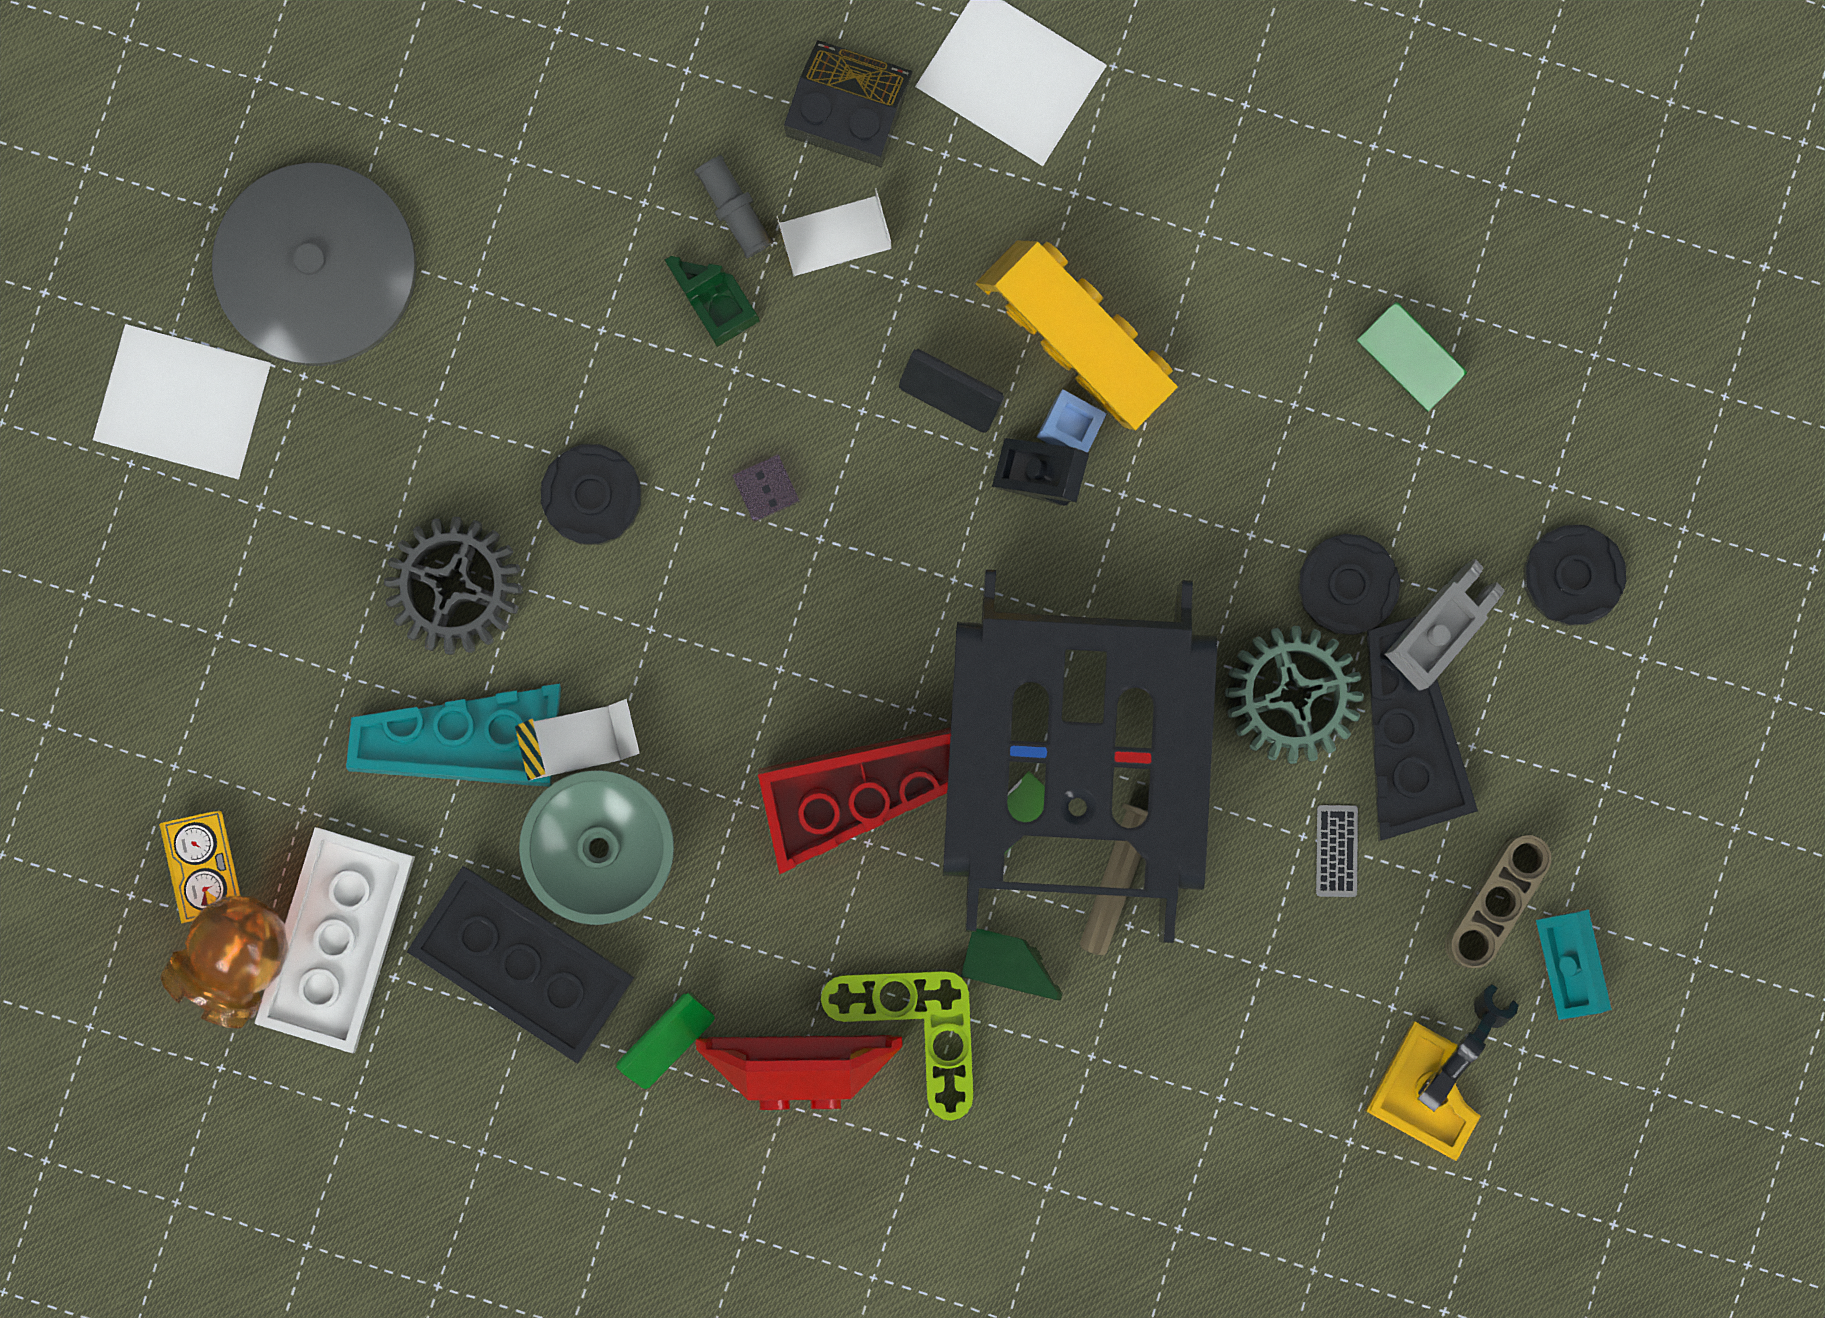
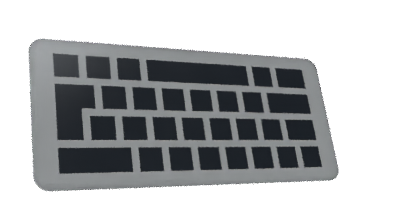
M1319 805L1317 808L1316 894L1319 897H1355L1357 895V806Z

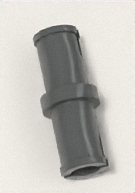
M722 155L709 160L694 171L718 208L714 212L720 222L725 220L744 251L746 259L773 244L774 240L772 237L770 238L750 205L754 200L749 192H742L725 164Z

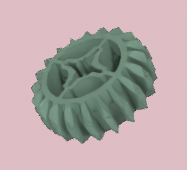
M1300 626L1291 627L1289 642H1284L1279 628L1272 629L1270 631V638L1273 646L1270 648L1261 637L1254 638L1252 644L1259 655L1255 658L1247 651H1240L1237 658L1248 667L1246 672L1238 668H1231L1228 672V677L1241 682V688L1232 687L1224 691L1226 698H1240L1241 706L1227 710L1228 717L1235 718L1244 714L1247 721L1238 726L1235 733L1240 737L1252 729L1257 734L1249 745L1252 751H1257L1264 741L1271 743L1267 752V759L1271 761L1277 759L1281 747L1287 748L1286 759L1288 764L1297 763L1298 748L1304 749L1305 757L1309 762L1317 760L1318 753L1315 744L1318 742L1328 754L1334 752L1336 746L1329 735L1333 732L1343 740L1350 737V731L1340 722L1342 718L1351 722L1359 721L1360 714L1355 710L1346 708L1347 702H1360L1364 697L1361 692H1348L1347 684L1361 680L1360 673L1353 672L1344 676L1341 670L1342 667L1348 665L1353 660L1352 656L1347 653L1335 661L1331 654L1337 649L1339 642L1336 639H1331L1323 649L1317 647L1321 638V632L1316 629L1312 630L1309 634L1307 643L1301 642L1302 632ZM1290 653L1305 655L1317 661L1326 670L1329 677L1318 680L1304 678L1299 674L1296 664L1292 663ZM1274 657L1278 668L1276 670L1278 677L1277 686L1272 693L1253 699L1255 678L1261 667ZM1287 681H1292L1294 687L1298 689L1303 687L1305 690L1313 687L1318 688L1317 691L1306 694L1307 698L1299 700L1303 704L1300 709H1295L1292 702L1284 703L1283 700L1275 703L1269 702V700L1281 696V692L1288 690L1284 686ZM1334 692V706L1330 717L1318 731L1313 733L1310 723L1312 721L1310 707L1313 700L1318 696ZM1270 710L1283 711L1288 715L1292 726H1295L1298 737H1288L1273 731L1261 720L1258 713Z

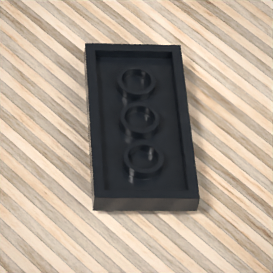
M462 866L406 951L577 1064L580 1063L635 978L466 866Z

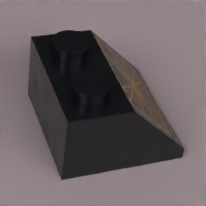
M817 40L800 76L784 123L786 137L882 167L913 71Z

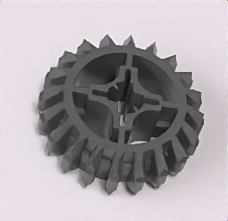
M460 517L452 518L450 532L447 533L440 519H433L432 530L434 536L429 538L421 527L414 528V536L420 544L414 548L408 542L401 540L398 543V547L409 555L406 561L402 562L392 557L388 561V565L401 571L400 578L387 577L384 579L386 587L400 589V594L386 599V605L390 608L400 606L405 608V610L395 616L393 621L397 626H403L413 620L414 624L407 633V637L412 641L419 639L425 631L428 632L424 646L427 650L434 651L440 638H444V651L448 655L455 654L457 639H462L466 652H475L474 635L479 634L481 640L485 644L490 645L494 642V639L487 628L492 623L503 632L509 628L508 623L498 617L502 609L511 614L518 613L519 607L512 602L506 601L507 594H522L523 587L520 584L507 583V578L521 573V568L518 564L503 566L502 562L513 554L512 548L506 545L494 552L493 547L498 543L500 535L492 530L483 540H480L483 525L479 521L474 520L467 534L463 533V521ZM449 545H461L458 554L454 553L452 560L444 568L433 569L420 565L429 554L439 548ZM476 550L485 556L491 566L494 576L493 592L476 586L472 581L471 572L474 565L472 559ZM461 572L463 577L459 581L466 584V588L477 594L471 595L466 592L462 594L454 592L450 599H446L444 595L448 591L441 588L442 585L430 578L434 576L442 580L445 578L453 580L456 573ZM414 579L431 586L435 592L436 599L433 607L435 613L431 622L423 616L416 604L413 591ZM471 602L487 607L477 619L466 625L446 627L449 618H453L457 608L462 604Z

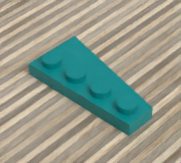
M560 683L542 686V689L517 692L516 690L498 693L493 697L469 701L461 699L445 702L444 705L420 709L412 707L351 717L346 768L351 772L550 787L553 775L533 780L527 779L515 726L530 719H533L535 722L558 717L561 695Z

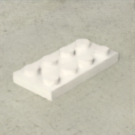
M318 827L314 828L255 1024L346 1052H356L415 856Z

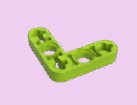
M935 971L842 975L834 977L827 982L822 990L821 1003L826 1014L836 1021L924 1019L927 1100L929 1107L936 1116L950 1121L960 1119L968 1113L973 1102L970 1003L968 987L962 977L954 972ZM925 979L924 990H937L941 985L940 980H950L952 988L960 989L961 997L960 999L952 1000V1008L942 1009L939 1000H924L927 1011H915L918 993L914 980ZM893 981L906 985L910 993L908 1005L896 1012L886 1009L880 1000V992L883 986ZM863 982H875L872 1000L876 1013H864L866 1002L851 1004L849 1013H840L837 1004H830L829 995L838 992L839 984H848L851 993H866ZM947 1030L959 1034L963 1041L961 1054L949 1061L939 1058L933 1049V1042L936 1036ZM965 1065V1076L954 1074L956 1091L965 1092V1101L957 1102L955 1111H946L945 1104L935 1100V1094L944 1091V1075L933 1077V1067L952 1069Z

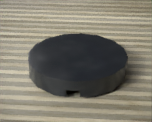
M581 444L564 452L548 466L541 482V505L548 522L562 537L580 545H603L620 538L634 524L641 508L642 486L634 467L620 452L604 445Z
M1563 525L1543 535L1530 549L1523 568L1524 589L1533 607L1548 620L1565 626L1587 625L1607 616L1618 603L1626 585V565L1617 544L1608 536L1586 525Z
M1342 534L1324 540L1307 555L1299 571L1298 594L1304 611L1316 625L1333 634L1354 636L1373 630L1390 616L1399 599L1400 576L1393 559L1389 556L1390 554L1381 544L1364 535Z

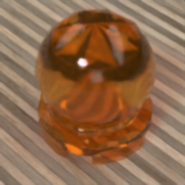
M228 896L216 899L194 917L185 940L186 949L173 952L160 977L163 987L176 1002L180 1004L185 996L194 1004L205 1009L200 1018L226 1028H243L247 1020H252L260 1008L262 1000L259 991L267 989L282 971L289 951L285 924L276 911L253 896Z

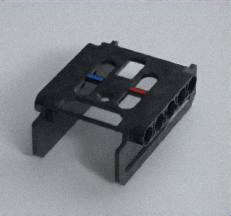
M986 569L984 574L982 622L957 621L943 876L968 877L965 932H976L979 888L1160 898L1159 942L1174 943L1179 889H1204L1208 837L1217 636L1192 634L1193 581L1182 580L1177 585L1174 622L994 612L996 570ZM1066 650L1106 652L1107 654L1102 723L1062 720ZM1024 683H1038L1048 693L1047 742L1011 740L1013 697L1017 688ZM1130 688L1143 689L1152 698L1153 724L1151 748L1115 746L1118 700L1121 694ZM1010 762L1046 764L1043 810L1039 817L1031 822L1016 820L1008 810ZM1114 767L1150 769L1148 813L1144 822L1137 827H1123L1113 817ZM1075 798H1080L1086 803V812L1081 816H1074L1069 811V803ZM1023 836L1128 841L1145 860L1144 889L1003 882L1005 852Z

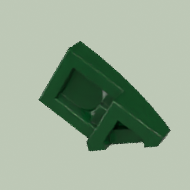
M669 256L664 259L717 347L760 322L757 313L733 275L725 273L722 266L710 263L708 266L683 262L680 257Z
M979 928L976 929V932L971 933L961 977L1061 1001L1063 994L1059 986L1053 983L1041 961L1043 958L1038 949L1029 946L1027 940Z

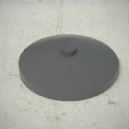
M302 163L283 167L266 174L248 186L235 199L224 215L216 234L212 254V274L216 294L222 309L236 330L266 354L285 362L304 366H326L349 361L368 352L382 342L393 331L404 315L412 297L417 272L413 237L404 216L393 200L378 185L365 176L348 168L326 163Z

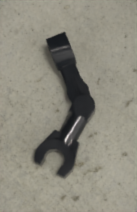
M1493 984L1475 998L1474 1011L1479 1020L1472 1031L1463 1037L1451 1056L1428 1078L1418 1091V1094H1420L1418 1100L1433 1112L1442 1104L1467 1067L1482 1053L1486 1047V1044L1483 1042L1491 1028L1503 1027L1517 1014L1519 1004L1514 1000L1503 1010L1494 1005L1492 997L1498 988Z

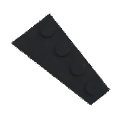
M1416 617L1367 632L1378 841L1478 812L1438 680L1436 679L1428 688L1419 691L1385 655Z

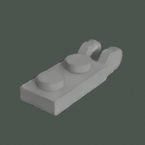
M1476 559L1465 564L1448 584L1442 587L1385 653L1390 661L1419 691L1432 685L1488 619L1487 613L1505 592L1498 582H1494L1486 586L1474 601L1465 593L1484 569Z

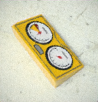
M218 810L160 823L181 924L242 910L241 895L222 812Z

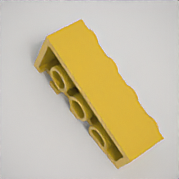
M1017 240L975 284L987 295L991 292H999L1009 302L1005 306L1007 309L1006 314L1034 335L1038 331L1044 338L1040 342L1043 350L1066 370L1069 371L1073 367L1078 373L1075 377L1077 383L1124 428L1137 430L1178 388L1168 377L1173 372L1172 368L1155 351L1151 350L1146 354L1133 341L1138 336V333L1123 317L1116 314L1111 318L1099 305L1103 300L1102 295L1087 280L1081 278L1078 282L1075 281L1064 269L1068 261L1056 247L1048 241L1041 245L1038 241Z

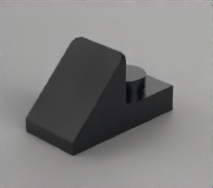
M1005 438L992 487L1061 506H1067L1069 502L1077 503L1089 453L1073 447Z

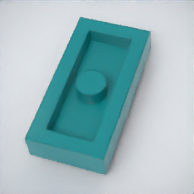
M1589 909L1536 920L1558 1019L1587 1016L1612 1010Z

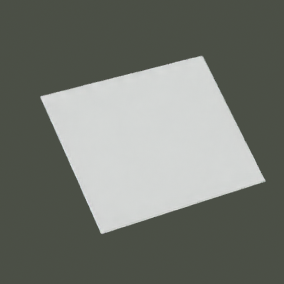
M970 0L915 87L1043 166L1107 65L1003 0Z
M125 324L93 441L239 479L271 363Z

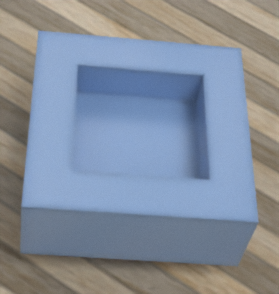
M1062 389L1056 396L1037 438L1048 444L1073 447L1088 452L1107 413Z

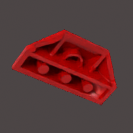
M902 1035L696 1038V1050L747 1100H759V1110L790 1109V1100H811V1109H841V1099H852L902 1048Z

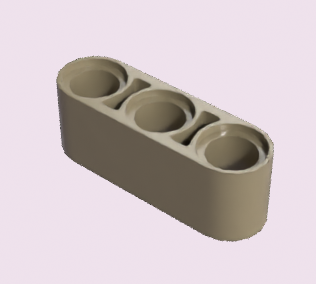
M1533 835L1515 836L1508 839L1501 846L1446 936L1445 951L1449 959L1456 965L1464 968H1481L1488 965L1496 956L1549 870L1551 852L1548 845L1541 838ZM1521 844L1531 846L1537 857L1535 867L1527 873L1520 872L1513 863L1514 850ZM1495 887L1504 889L1510 898L1508 910L1499 917L1492 915L1486 907L1487 894ZM1470 930L1477 932L1483 940L1481 954L1472 960H1468L1461 955L1458 944L1460 937Z

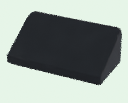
M918 348L913 350L899 382V388L903 392L982 433L989 431L1004 402L1002 392Z

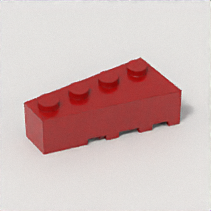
M951 727L759 768L758 778L779 875L795 868L796 865L838 847L839 844L885 824L886 821L946 794L948 790Z

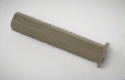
M1123 803L1121 808L1127 810L1121 825L1123 827H1137L1147 817L1148 811L1126 803ZM1128 841L1115 842L1100 887L1130 889L1141 855ZM1096 896L1080 941V947L1083 950L1099 956H1104L1107 953L1127 896Z

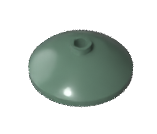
M585 771L562 778L552 784L537 798L527 813L522 826L519 853L527 883L546 907L561 917L574 922L603 925L632 917L656 898L665 885L671 871L674 856V838L665 810L647 788L635 780L618 773ZM597 838L605 839L609 845L607 855L602 858H596L590 851L591 843Z

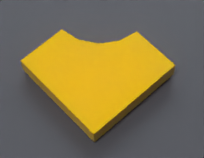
M1413 1021L1364 1111L1457 1161L1481 1116L1465 1103L1456 1083L1442 1104L1434 1112L1418 1100L1420 1088L1455 1051L1457 1044Z

